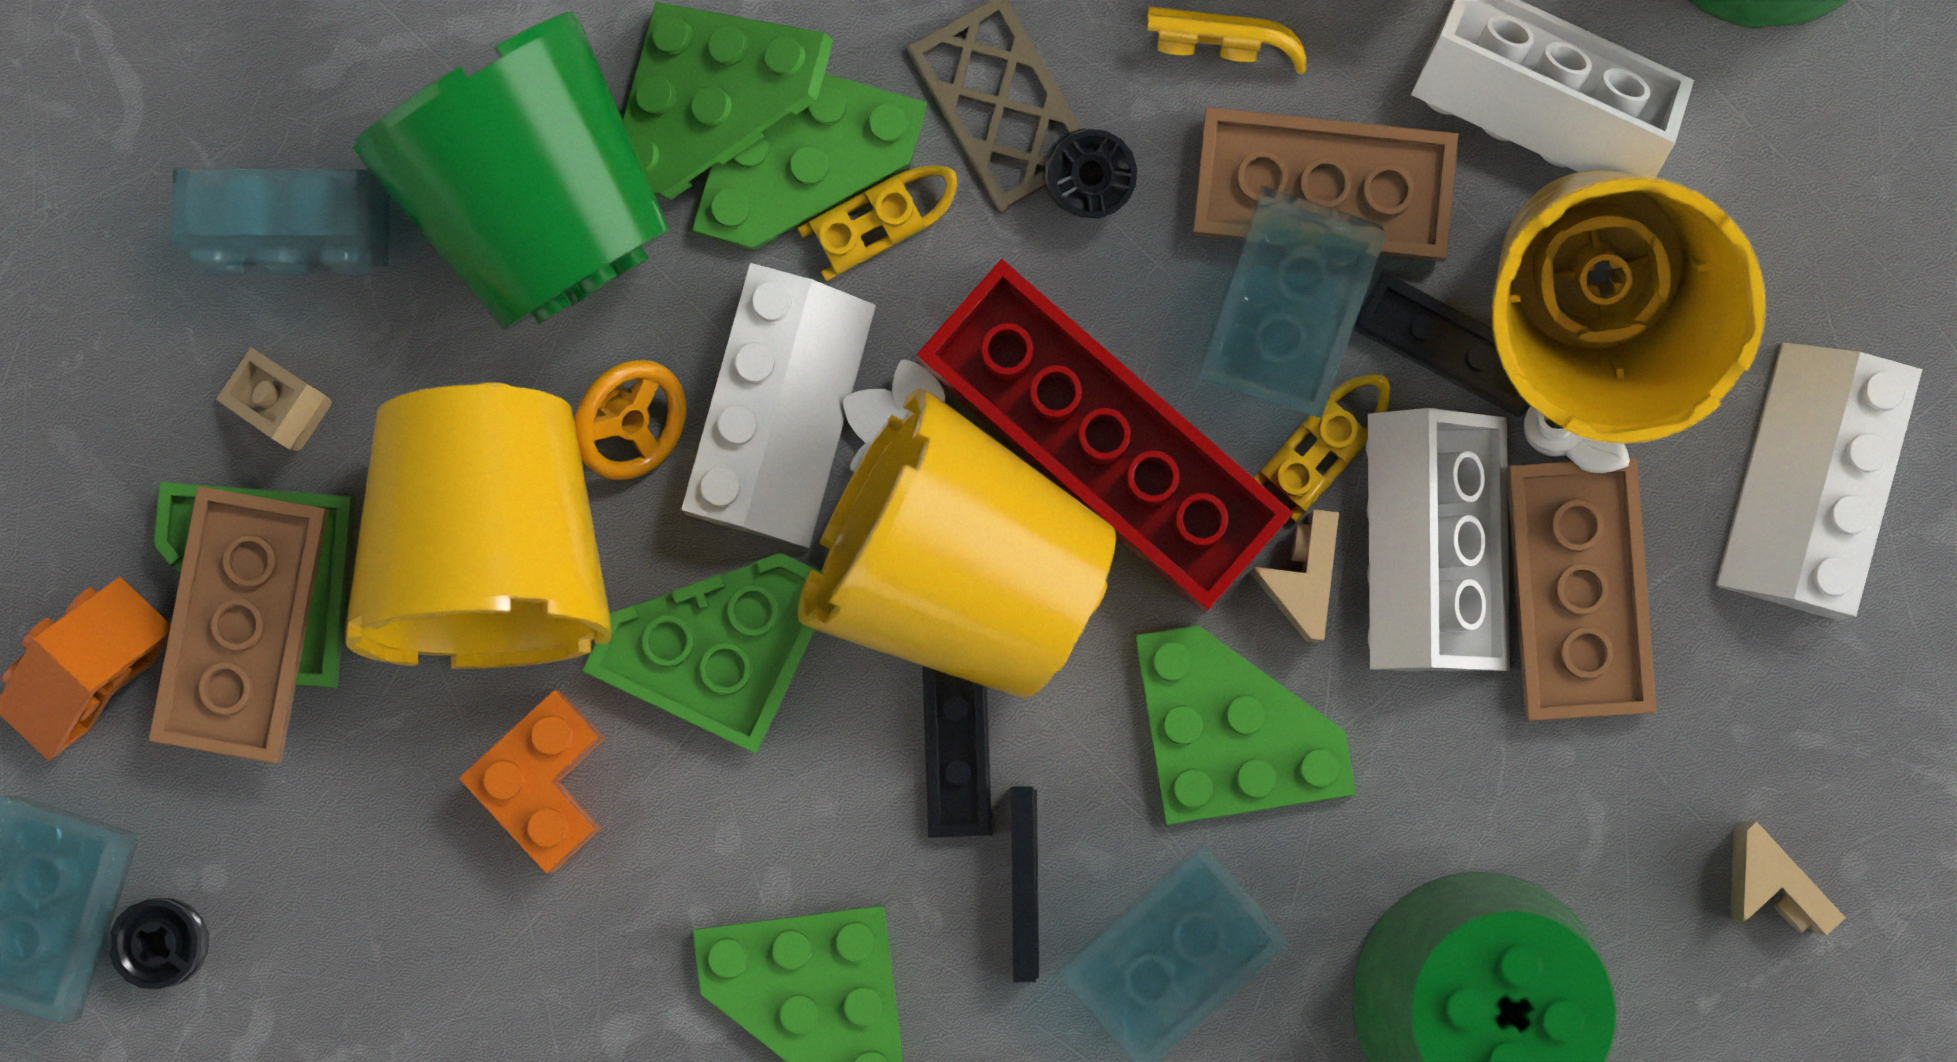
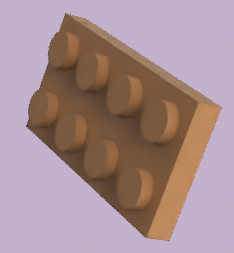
M1206 107L1192 236L1444 262L1447 258L1459 133Z
M1629 458V466L1606 473H1593L1582 470L1574 462L1510 465L1506 468L1525 721L1657 713L1637 458Z
M197 486L149 741L281 764L329 510Z

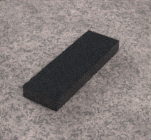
M1383 270L1381 271L1351 329L1514 416L1520 417L1528 402L1515 388L1501 362L1496 348L1493 329Z
M922 666L928 838L992 836L987 687Z
M1034 786L1011 787L1013 982H1036V979H1039L1037 790H1034Z

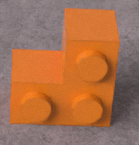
M120 576L100 591H97L93 586L87 588L71 602L65 611V616L56 622L50 617L43 619L24 637L21 642V646L26 650L24 655L8 668L1 679L6 684V687L0 696V716L49 762L93 728L115 692L155 663L168 642L171 624Z
M554 690L459 779L546 874L554 873L602 830V827L568 792L560 781L607 738L564 692Z

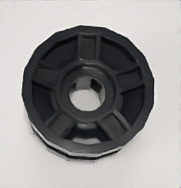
M1080 128L1065 133L1051 145L1044 159L1043 181L1048 195L1058 207L1079 217L1101 218L1114 214L1129 201L1136 187L1137 165L1133 152L1121 138L1105 130ZM1087 161L1094 162L1096 166L1102 167L1103 175L1097 176L1092 186L1083 184L1079 178V169Z
M176 898L147 899L130 905L116 918L109 933L112 935L111 951L108 952L114 969L125 981L142 989H163L188 981L201 969L209 949V933L204 919L191 905ZM164 930L168 932L164 938L166 948L170 952L164 955H156L150 950L149 939L154 932Z

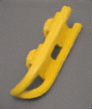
M1153 6L1148 8L1147 31L1158 32L1157 50L1173 55L1195 54L1197 43L1221 45L1220 57L1223 59L1237 62H1256L1261 43H1265L1284 51L1292 60L1297 74L1303 75L1306 72L1307 61L1302 42L1293 31L1281 23L1255 17Z
M925 165L906 170L797 227L803 239L815 233L831 262V266L821 270L825 281L838 276L926 229L939 220L950 207L956 194V172L952 168L943 165ZM927 177H943L946 182L943 196L930 212L921 217L904 185ZM868 204H871L873 207L872 211L855 220H851L849 214ZM882 226L887 236L865 247L861 236Z
M1375 373L1360 375L1336 387L1253 477L1262 486L1267 480H1270L1297 504L1291 510L1294 513L1290 517L1292 521L1296 523L1366 446L1368 424L1365 428L1361 426L1355 417L1343 410L1337 402L1353 390L1373 385L1379 390L1378 403L1374 413L1387 412L1390 402V385L1384 375ZM1311 432L1317 438V441L1304 456H1300L1294 450ZM1329 452H1333L1339 458L1321 475L1316 470V466Z

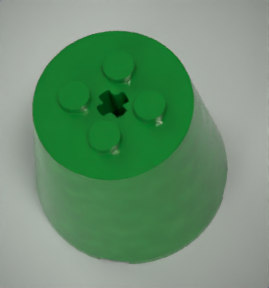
M573 11L547 19L499 43L494 49L500 59L469 77L466 76L461 66L444 75L373 123L355 139L357 144L352 146L358 158L504 331L534 316L539 325L569 306L572 307L601 290L605 283L613 278L622 276L648 260L649 258L644 248L670 231L582 23Z
M1465 872L1429 881L1404 895L1384 913L1368 935L1357 961L1352 1013L1356 1035L1368 1062H1605L1609 1055L1616 1029V1002L1613 987L1599 950L1586 927L1570 908L1545 889L1523 879L1499 873ZM1501 997L1515 1002L1520 1000L1522 1008L1516 1011L1521 1017L1514 1026L1504 1022L1496 1024L1494 1020L1495 1016L1502 1013L1495 1006Z

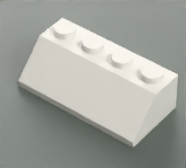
M1453 0L1411 95L1425 101L1430 108L1439 113L1453 114L1483 128L1487 134L1495 139L1512 141L1534 151L1554 166L1568 167L1577 172L1609 170L1656 178L1676 142L1694 80L1521 0Z
M750 263L681 509L688 517L810 549L846 418L843 399L848 394L853 393L876 310L875 304L809 278Z
M1785 342L1780 345L1715 586L1836 621L1857 616L1923 369L1859 351Z
M1435 408L1368 414L1366 453L1368 457L1367 518L1369 521V565L1367 579L1369 583L1370 628L1368 631V645L1370 648V670L1510 671L1508 487L1506 468L1508 467L1507 417Z

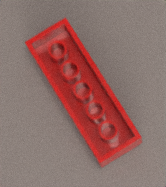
M1002 258L916 354L917 363L927 369L944 388L1048 479L1112 525L1115 529L1116 538L1203 614L1210 610L1294 514Z

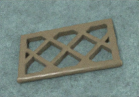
M990 0L923 39L909 43L905 48L998 211L1000 213L1007 211L1011 205L1045 187L1043 171L1035 175L1037 166H1044L1045 157L1041 156L1040 153L1049 122L1064 125L1068 132L1080 129L1081 126L1009 1ZM999 13L1014 38L1011 51L975 42L980 23ZM968 30L966 39L956 37ZM940 45L962 50L953 84L937 79L924 54ZM971 53L1007 62L998 96L963 87ZM1016 65L1032 69L1047 95L1043 108L1007 99ZM959 97L995 107L986 141L971 137L956 112ZM1004 109L1040 119L1031 153L995 143ZM995 154L1028 163L1023 183L1003 193L988 167L991 155Z

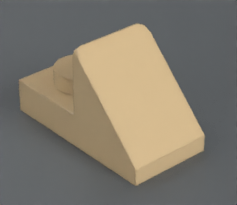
M252 347L216 398L221 404L271 439L294 451H300L304 447L332 403L329 397Z
M1313 509L1307 516V524L1296 523L1291 559L1292 561L1302 562L1301 572L1254 567L1250 571L1255 580L1306 642L1320 643L1325 640L1339 512Z
M1742 821L1733 832L1731 920L1745 922L1776 894L1780 900L1774 904L1775 909L1796 931L1802 933L1808 928L1811 933L1828 935L1846 917L1758 822Z

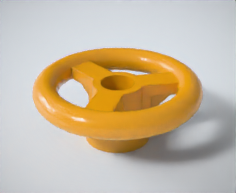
M631 360L608 369L590 385L579 403L574 420L581 460L587 468L606 479L629 480L652 471L671 454L683 432L687 409L685 393L677 377L668 368L659 363L649 360ZM638 379L637 382L629 388L622 384L630 380ZM659 386L665 394L668 413L663 431L656 441L648 429L649 412L647 409ZM611 436H620L623 439L631 440L640 456L628 461H612L598 451L594 441Z

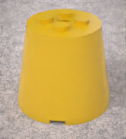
M1609 170L1582 171L1564 176L1547 184L1526 201L1512 220L1503 241L1492 305L1493 333L1501 362L1511 382L1528 404L1545 417L1562 426L1564 430L1591 440L1608 443L1647 442L1681 432L1710 415L1721 405L1720 400L1735 385L1744 370H1749L1757 353L1764 328L1766 309L1765 289L1762 273L1749 241L1735 222L1720 207L1705 196L1686 186L1665 179ZM1607 261L1610 267L1614 269L1604 271L1606 279L1595 283L1588 272L1595 270L1594 265L1596 263Z
M497 382L423 389L394 397L383 403L376 413L346 623L347 647L360 656L397 665L414 667L418 664V655L450 656L451 669H490L538 665L583 656L591 653L592 639H594V643L608 644L612 638L611 620L574 416L570 404L560 397L546 392L513 387Z
M916 389L907 396L903 408L910 412L903 420L891 414L867 449L840 497L819 544L830 549L822 571L818 573L811 570L807 574L798 606L799 622L814 630L1021 699H1028L1038 693L1054 674L1065 665L1090 616L1100 605L1107 589L1106 578L1114 555L1115 529L935 395L923 389Z

